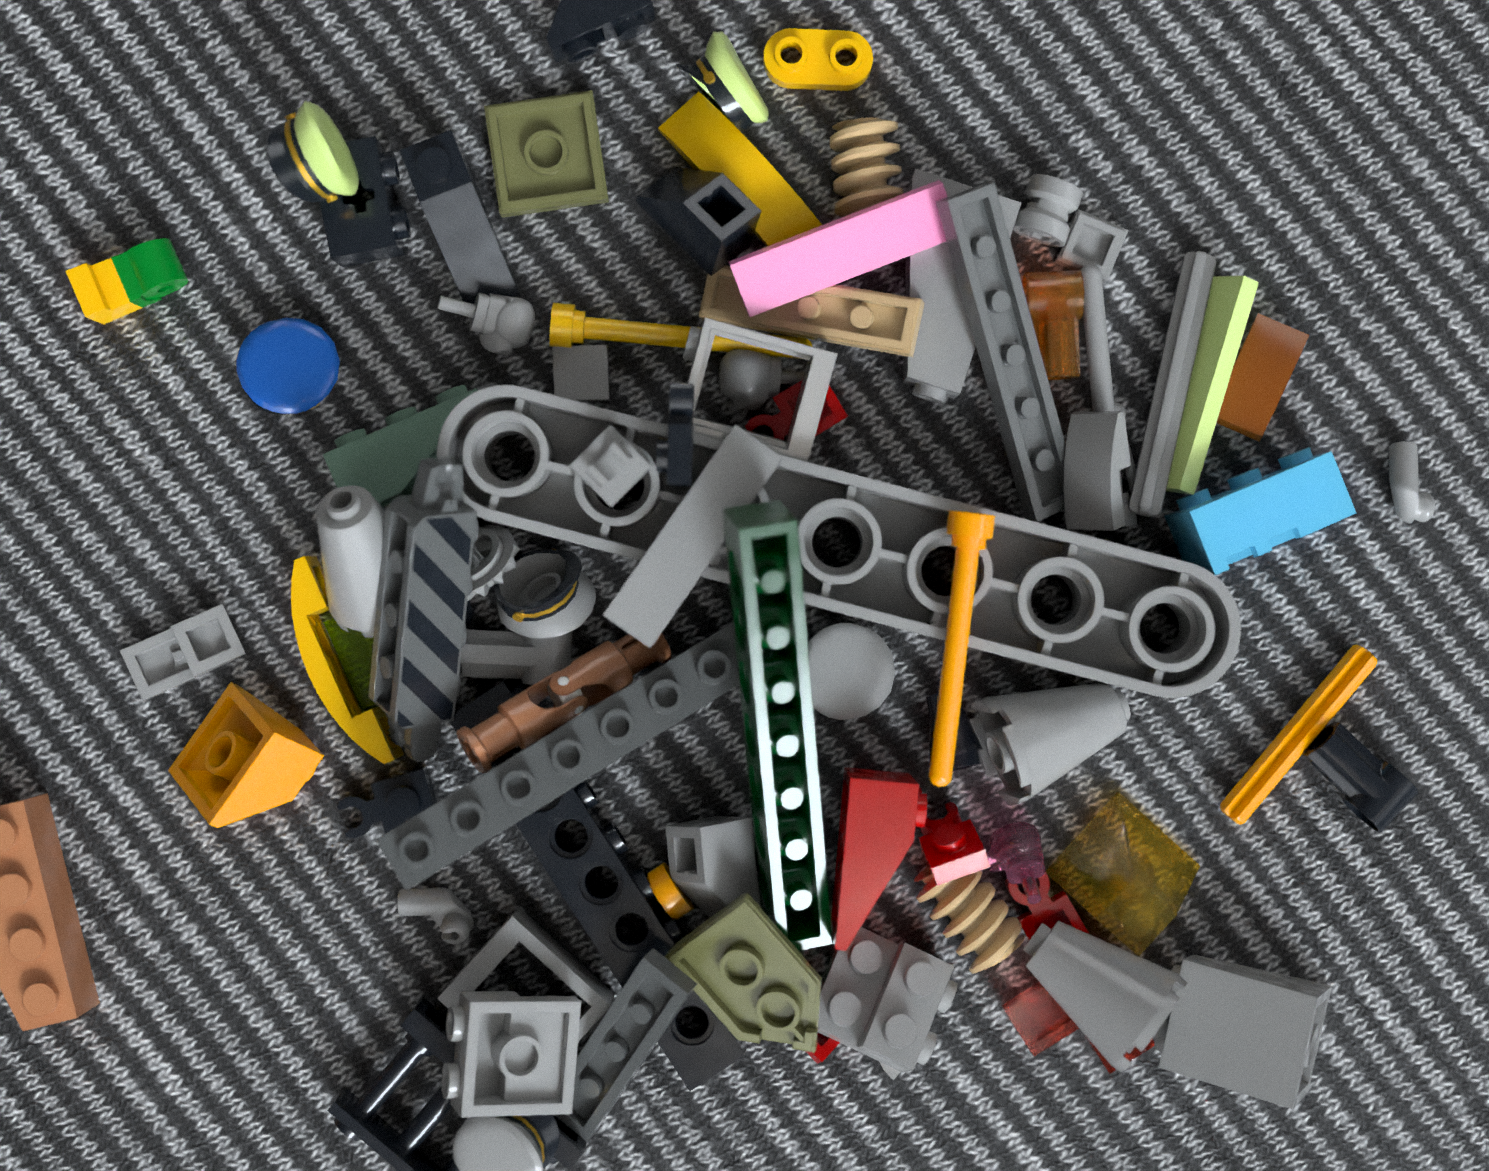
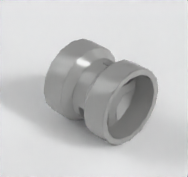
M1034 174L1031 176L1025 192L1030 202L1027 203L1025 209L1019 211L1013 230L1034 242L1053 247H1063L1070 231L1067 224L1068 214L1078 209L1083 192L1076 185L1060 178Z

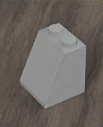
M1194 954L1184 958L1181 966L1175 964L1171 971L1178 973L1179 976L1187 981V985L1178 991L1170 990L1179 997V1000L1171 1011L1170 1019L1164 1021L1156 1034L1154 1048L1162 1052L1159 1068L1294 1109L1309 1091L1332 986Z

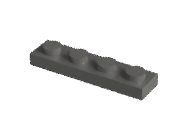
M652 948L642 958L576 1059L572 1114H558L555 1116L587 1142L605 1120L698 983Z

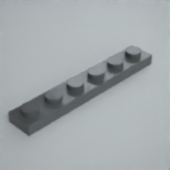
M995 182L985 183L938 200L936 205L1023 515L1026 520L1038 522L1065 509L1064 460L1066 444Z

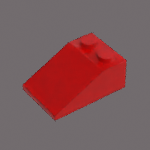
M844 767L831 910V932L835 950L846 951L913 844L915 827H925L927 793H922V788L919 787L918 782L910 773Z

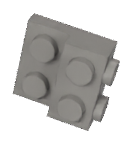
M861 927L846 951L834 950L821 981L818 1033L902 1073L914 1070L916 1063L925 1065L937 1041V1034L929 1031L936 1012L939 1011L944 1014L949 1009L957 991V983L950 980L955 966L907 943L898 945Z
M460 991L459 1006H450L446 1017L448 1041H456L454 1063H445L442 1070L441 1086L443 1097L451 1099V1106L460 1117L572 1114L581 1001L575 996H520L515 991Z

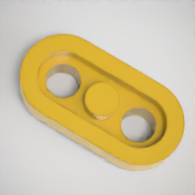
M783 29L770 37L766 43L763 57L764 69L769 79L776 85L788 89L853 90L867 80L873 63V52L868 41L860 34L846 30ZM787 48H795L800 52L801 59L796 63L790 64L781 58V53ZM842 50L851 51L855 55L856 61L852 65L843 66L837 62L836 54Z

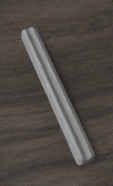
M1202 251L1187 252L1183 257L1129 499V510L1145 517H1157L1162 512L1216 267L1215 257Z

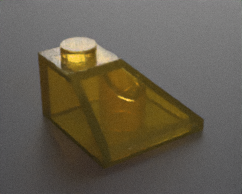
M1117 792L1045 872L1134 954L1140 956L1177 915L1200 865L1121 793Z

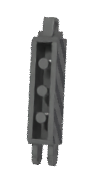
M451 457L420 460L412 495L397 496L386 507L368 697L388 714V725L390 728L387 731L389 732L390 740L395 745L406 747L404 751L407 753V756L417 763L419 761L424 763L425 760L429 761L430 757H434V753L437 752V747L439 746L437 742L440 740L442 723L454 721L456 698L459 697L461 692V679L459 675L461 653L467 640L465 625L467 599L473 587L471 563L473 545L479 533L477 511L464 503L463 465Z

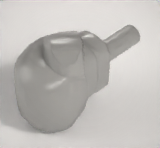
M479 292L474 304L440 296L437 308L470 317L469 331L479 333L480 342L486 350L503 356H508L512 348H520L528 343L535 323L533 306L527 300L491 293L487 295Z
M733 349L727 352L721 359L718 384L720 392L727 398L732 399L735 409L755 410L765 403L768 396L778 395L781 384L794 385L803 380L805 372L782 370V362L779 357H770L769 354L751 350Z

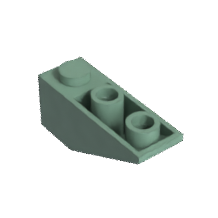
M466 385L453 387L438 394L435 397L437 405L418 413L415 407H409L386 417L384 420L387 427L368 435L364 428L358 429L335 439L334 443L337 448L324 453L323 456L336 487H362L369 491L383 508L388 506L397 496L411 495L420 460L427 458L437 459L438 439L446 418L457 404L470 394L478 391V389L474 388L468 391Z

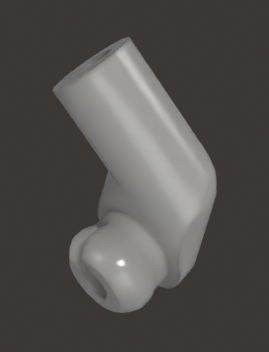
M444 887L412 888L407 891L399 889V916L429 915L442 931L441 938L445 942L461 944L467 940L474 925L473 916L470 909L452 890Z

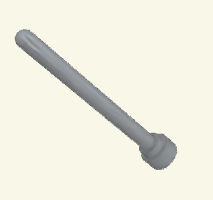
M1089 264L1081 269L1079 279L1092 411H1115L1102 274L1097 266ZM1119 470L1125 526L1137 525V516L1129 510V493H1123L1121 470Z

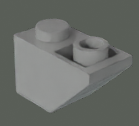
M713 816L665 826L670 877L676 886L709 918L745 893H748L760 906L752 818Z

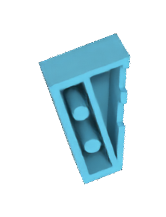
M1310 447L1279 458L1278 462L1281 469L1262 476L1259 468H1255L1227 479L1230 487L1227 491L1211 497L1208 488L1195 492L1194 495L1189 494L1176 500L1180 510L1165 515V519L1182 561L1196 564L1214 575H1218L1229 570L1228 565L1251 555L1253 557L1261 556L1272 551L1273 546L1293 538H1302L1356 514L1332 451L1313 456Z

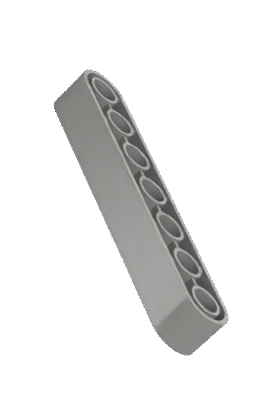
M515 385L487 387L463 399L446 418L437 444V459L451 457L463 465L464 503L477 511V517L637 560L643 558L691 489V486H669L667 484V473H657V438H668V425ZM609 425L652 466L643 476L644 490L641 498L635 505L624 510H614L605 506L599 495L569 466ZM694 432L692 486L724 440ZM523 435L530 440L535 451L533 467L526 476L519 480L503 481L495 474L492 468V450L497 442L506 436ZM780 455L783 457L782 461L752 502V504L780 500L798 520L804 604L945 641L950 595L940 596L930 591L922 579L921 567L926 555L937 547H948L956 551V547L951 546L952 534H947L946 530L949 510L995 515L993 539L986 540L985 550L979 549L968 647L1163 698L1191 696L1209 688L1228 670L1239 647L1241 622L1232 594L1213 573L1190 562ZM825 520H845L858 533L860 541L859 551L854 560L846 566L839 568L827 566L816 557L813 551V533L817 526ZM726 541L701 577L730 584ZM1048 575H1054L1063 579L1072 592V606L1069 613L1061 621L1053 624L1041 621L1033 612L1030 601L1031 592L1035 584ZM1161 603L1175 613L1179 623V631L1176 640L1170 647L1163 651L1154 652L1145 645L1141 638L1140 622L1149 608Z

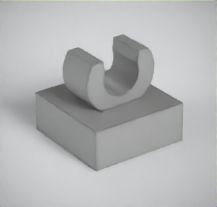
M611 425L569 465L610 507H613L652 468Z

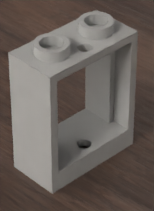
M705 317L702 328L691 326L682 358L693 361L687 383L676 381V383L694 384V413L715 335L808 360L787 439L782 440L743 429L777 454L808 462L837 353ZM697 416L693 417L694 432L722 440L726 439L734 427Z
M518 907L437 998L448 1009L450 1006H459L460 991H475L518 942H521L589 1004L580 1014L578 1042L584 1035L590 1039L611 1007L615 994Z

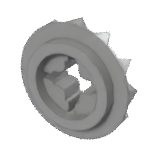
M496 525L479 528L478 538L473 545L471 563L473 587L467 601L471 600L476 593L484 597L487 596L489 588L494 584H504V573L513 570L517 566L514 557L520 548L506 528Z

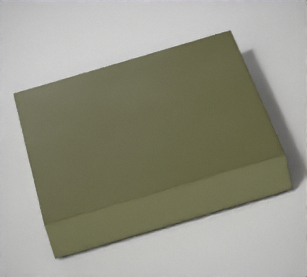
M592 90L484 106L499 213L502 218L609 202Z

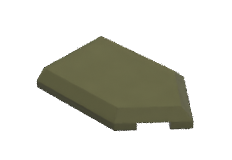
M748 893L741 894L678 941L666 953V959L698 983L694 991L737 1040L759 1044L761 1040L792 1044V1048L795 1050L816 1052L822 977Z

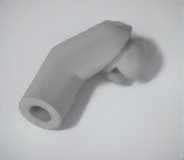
M1408 441L1391 444L1389 446V483L1395 513L1401 520L1407 523H1412L1414 520L1426 522L1434 514L1435 500L1428 492L1419 493L1418 446Z

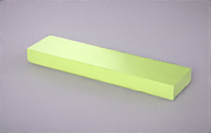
M1246 276L1213 277L1166 491L1194 495L1259 283Z

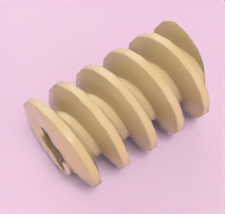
M858 118L842 121L832 126L833 130L838 132L830 137V148L840 154L832 159L831 168L834 172L842 174V176L833 181V191L845 197L835 203V213L838 216L845 217L903 194V188L887 185L888 178L902 172L901 166L885 163V157L900 151V144L883 140V135L898 129V122L879 118Z
M927 866L914 879V882L922 880L925 883L916 899L919 903L933 898L937 899L938 903L929 916L932 920L945 916L951 918L950 923L942 933L945 938L961 933L965 937L956 949V953L959 956L973 951L977 953L978 956L969 967L972 974L1000 963L1023 943L1025 936L1019 935L1022 924L1016 917L1005 918L1009 907L1004 900L991 901L996 891L990 882L977 884L981 878L982 871L937 886L931 870Z

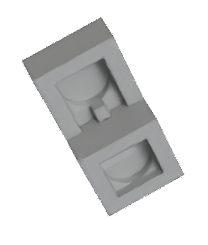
M1124 411L1076 412L1071 414L1064 460V506L1067 530L1114 531L1126 525L1119 470L1131 466Z
M223 604L170 626L171 629L120 650L143 701L189 682L246 654Z

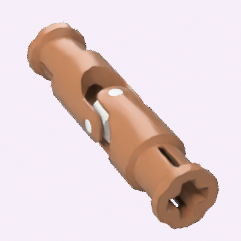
M663 633L658 637L652 648L647 647L630 634L614 643L607 640L574 660L568 667L550 674L497 706L498 713L471 729L464 726L457 730L458 740L473 766L484 774L491 770V762L517 746L522 749L527 748L580 715L587 707L596 705L633 682V675L656 661L658 663H665L670 660V647ZM550 696L554 703V708H542L538 705L544 698Z

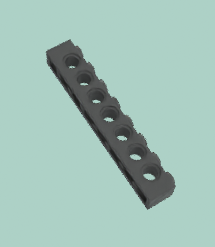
M733 622L376 839L377 844L405 890L407 891L739 685Z

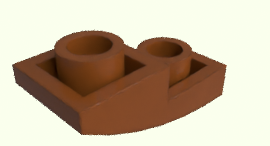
M1258 313L1234 363L1216 423L1259 442L1288 384L1309 334Z

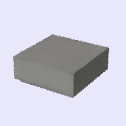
M1078 209L1070 223V231L1066 243L1063 247H1060L1054 263L1077 273H1080L1081 269L1086 265H1095L1101 271L1102 283L1104 284L1108 281L1129 230Z
M608 345L572 346V348L552 347L555 396L578 402L611 401Z

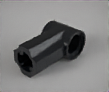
M1334 721L1323 729L1302 754L1344 795L1342 800L1346 806L1365 824L1378 833H1381L1419 794L1417 788L1407 777L1385 760H1378L1340 722Z

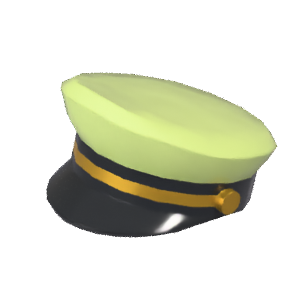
M722 31L712 33L707 43L705 55L692 65L676 63V68L701 92L717 103L740 132H744L754 123L768 121L767 106L739 59L731 41Z
M305 101L298 109L297 114L292 113L286 116L287 121L274 127L269 134L267 156L273 173L287 191L304 201L321 202L327 200L328 203H331L338 199V194L355 195L358 189L359 175L346 142L330 116L318 105Z

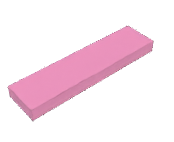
M937 180L729 261L749 317L946 242L936 201L947 197L943 183Z

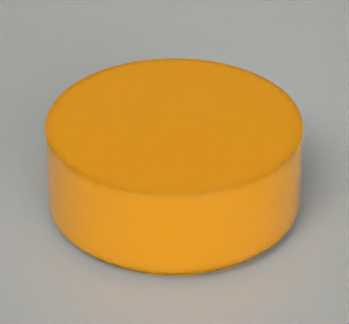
M663 862L647 873L646 878L649 881L650 888L671 918L679 919L694 909L691 900L671 879L667 864Z

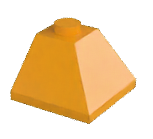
M230 682L168 771L207 823L220 828L293 801L303 785L311 779L324 755L301 729L239 685Z

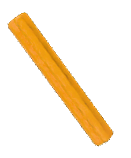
M1357 644L1348 650L1220 803V809L1227 817L1240 825L1247 821L1376 667L1377 659L1370 651Z

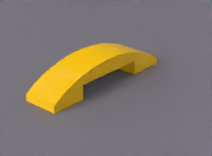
M699 91L658 127L660 133L693 169L723 173L761 210L754 233L766 246L822 225L758 149Z
M303 556L294 560L291 578V608L294 631L301 658L317 694L339 726L369 755L383 764L403 756L404 753L401 747L395 745L388 736L389 732L387 729L390 726L388 725L386 712L380 707L361 712L319 615L329 611L323 569L316 556Z

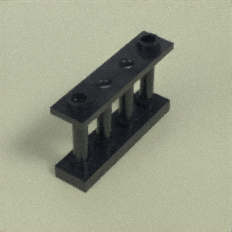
M424 997L400 1024V1027L407 1032L405 1035L407 1042L360 1098L345 1088L327 1111L335 1117V1125L345 1136L355 1141L361 1139L398 1171H459L454 1162V1157L442 1170L418 1149L421 1143L452 1108L451 1099L443 1097L442 1086L401 1134L376 1113L423 1056L431 1057L433 1054L444 1064L454 1063L456 1041H448L446 1034L447 1016ZM553 1115L559 1129V1144L550 1163L556 1164L559 1161L570 1170L584 1154L587 1142Z

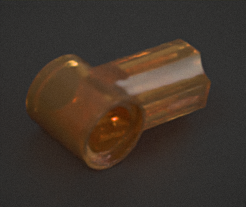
M1081 270L1024 272L1022 285L1048 381L1080 377L1078 320L1082 318L1084 310V282Z

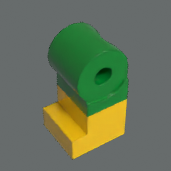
M167 238L138 244L122 254L94 265L84 263L66 270L85 317L101 324H107L160 301L162 297L181 289L189 282L173 244Z

